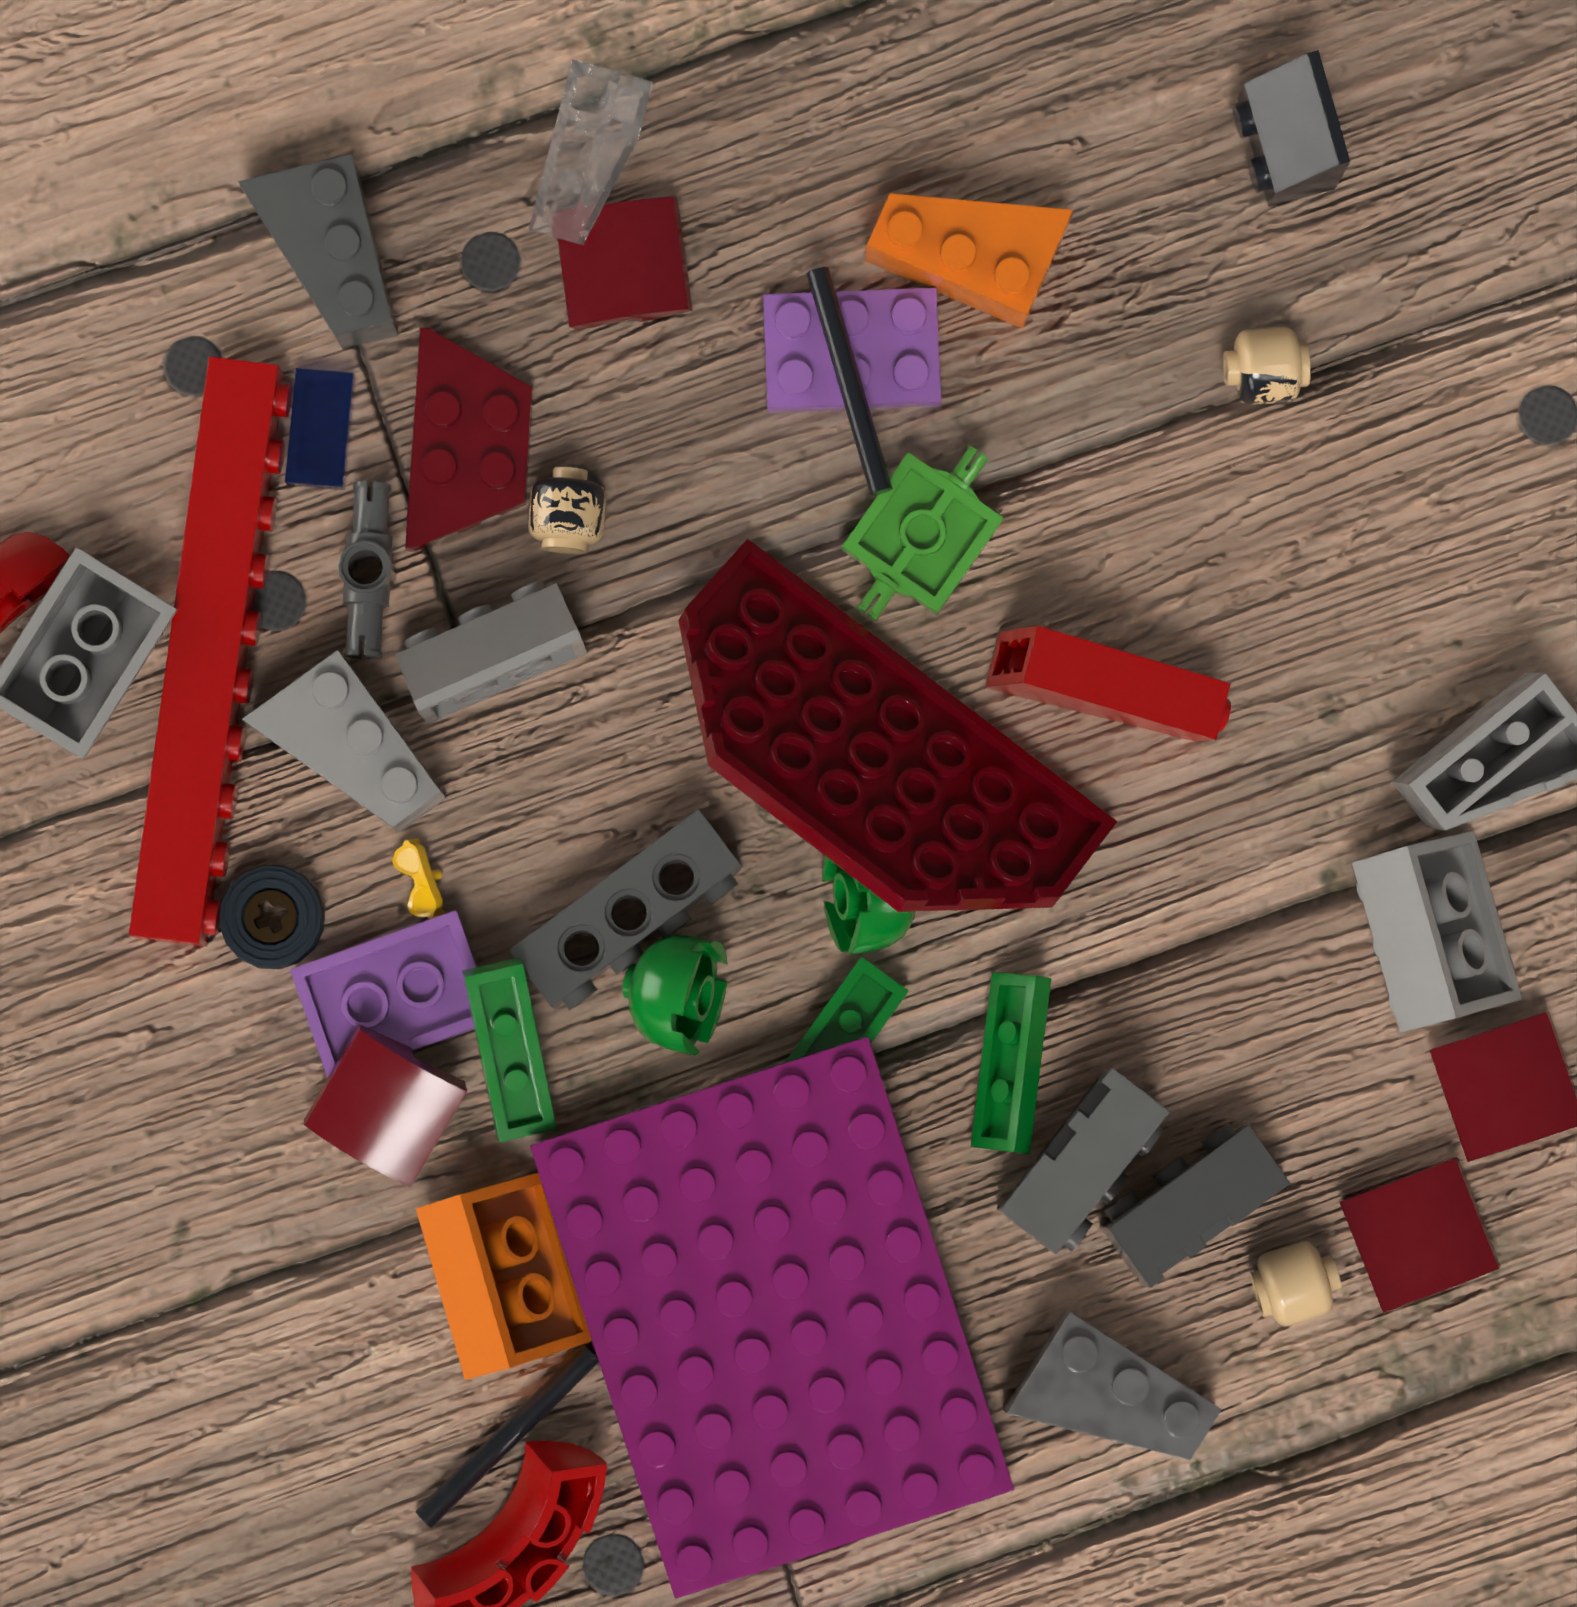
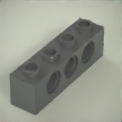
M698 809L509 951L514 958L520 957L523 962L524 971L552 1008L556 1009L564 1003L570 1011L598 990L592 981L609 968H612L615 974L619 975L631 964L637 962L644 953L639 946L657 932L662 938L670 937L689 923L692 918L686 911L704 897L712 905L738 886L739 883L733 876L742 870L741 865ZM671 864H684L694 874L693 884L684 894L671 895L665 892L660 885V877L663 870ZM634 898L645 905L647 911L646 919L635 930H623L614 922V909L622 900ZM581 933L593 935L599 943L597 958L585 966L571 963L566 953L570 939Z

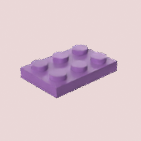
M936 288L837 291L836 295L869 409L940 406L941 386ZM812 292L763 294L767 412L845 410Z
M457 910L290 969L327 1078L359 1024L411 1047L412 1052L474 1030L462 970L478 966Z

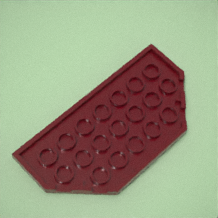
M748 538L688 604L678 620L708 766L897 912L1052 908L1118 822Z

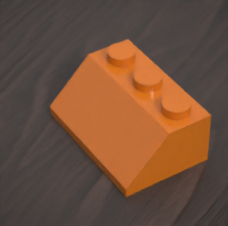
M539 1173L491 1185L416 1208L465 1380L509 1369L592 1341Z

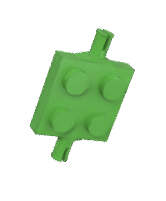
M967 447L966 452L951 473L933 469L908 452L890 477L893 489L878 494L843 544L842 551L866 566L873 578L876 579L862 601L856 606L859 611L865 614L876 597L879 596V599L868 613V617L872 620H878L879 615L895 593L912 598L935 615H938L1003 522L1004 517L980 502L972 488H970V485L981 469L989 461L983 453H980L970 469L966 470L977 454L978 450L974 447Z

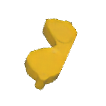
M415 838L404 841L403 845L395 851L392 863L395 869L411 876L414 880V888L410 893L407 904L409 912L416 917H428L429 919L445 914L444 910H442L443 899L435 882L442 878V872L439 869L431 870L426 850L420 844V839Z

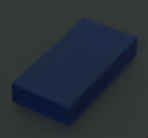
M296 368L285 483L287 485L345 490L356 378L354 373Z

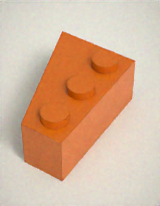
M889 193L866 245L865 261L926 288H936V292L1023 329L1069 226L1073 210Z

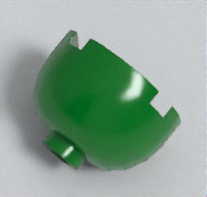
M824 855L822 882L833 881L834 903L823 901L829 931L836 947L841 952L848 951V954L867 953L889 947L902 939L915 919L916 911L897 912Z
M673 935L654 943L644 951L637 965L631 964L628 967L623 980V996L629 999V1012L638 1032L649 1042L672 1051L696 1056L700 1051L694 1046L697 1041L704 1043L710 1041L721 1016L727 988V981L716 979L717 962L728 965L727 953L722 943L697 936Z

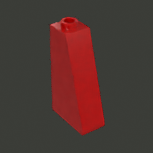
M1038 625L999 632L985 688L1195 742L1217 740L1218 733L1225 728L1231 712V702L1227 699L1231 683Z

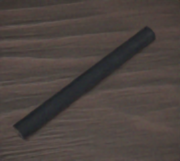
M819 267L807 272L806 275L870 495L882 494L893 488L829 267Z
M586 1344L573 1354L415 1511L421 1520L430 1528L438 1523L599 1363L597 1355Z

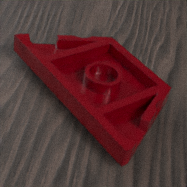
M421 327L405 542L406 550L412 552L426 548L425 545L455 532L459 534L476 527L483 520L495 515L502 516L526 505L534 392L533 388L430 328Z

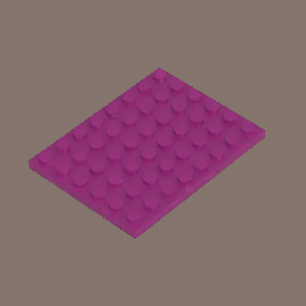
M868 1036L530 1145L675 1599L1014 1491L1010 1473Z

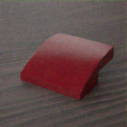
M670 196L632 200L554 214L570 328L583 330L629 319L644 322L693 311L678 198Z
M1549 1011L1429 1050L1467 1162L1577 1127V1091Z
M359 1024L304 1118V1126L361 1163L411 1187L467 1093L466 1083L464 1080L413 1058L411 1047Z
M1458 1157L1410 1173L1398 1180L1340 1201L1383 1313L1501 1268Z

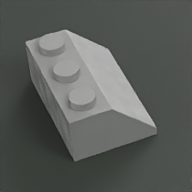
M76 547L0 666V709L84 760L178 610Z
M543 581L534 582L513 592L511 597L514 602L494 611H492L489 604L474 608L457 618L460 626L440 635L436 628H431L417 633L404 641L407 649L395 655L414 704L428 724L588 654L557 583L545 587Z
M1474 831L1405 846L1352 862L1357 879V892L1364 904L1373 936V949L1380 960L1389 992V1005L1396 1017L1400 1033L1522 1000Z

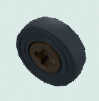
M262 865L245 871L229 885L220 904L219 926L225 944L240 960L259 969L280 970L300 963L316 948L324 931L325 908L319 891L305 875L286 866ZM265 902H269L275 908L282 905L286 907L287 914L283 915L280 919L284 928L279 932L275 933L268 926L260 929L257 925V920L263 916L260 906L264 905Z

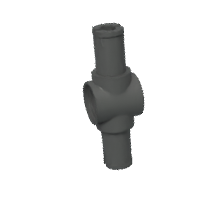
M357 481L353 483L352 533L346 534V547L340 556L338 564L339 574L344 582L342 604L348 606L347 638L344 657L362 659L363 640H365L364 656H367V659H381L383 608L389 607L390 590L393 588L396 580V569L391 560L393 537L387 535L391 485L373 481L372 501H370L371 486L368 485V481ZM365 557H375L382 561V573L371 584H360L353 579L354 566Z

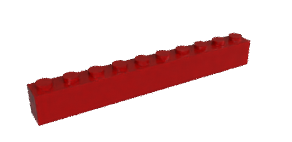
M210 356L208 358L174 608L178 611L173 617L128 934L138 939L207 947L208 936L217 935L220 927L221 900H214L217 876L225 877L228 869L230 844L229 842L221 841L224 819L234 818L237 805L238 787L236 784H229L232 761L242 760L246 736L245 727L237 726L240 703L249 704L253 688V669L245 668L248 645L257 646L261 629V612L253 611L256 588L265 589L269 571V555L262 554L261 549L264 531H273L277 512V498L269 496L272 474H281L284 461L285 443L284 440L277 439L280 417L288 418L292 403V383L285 382L284 373L279 365Z

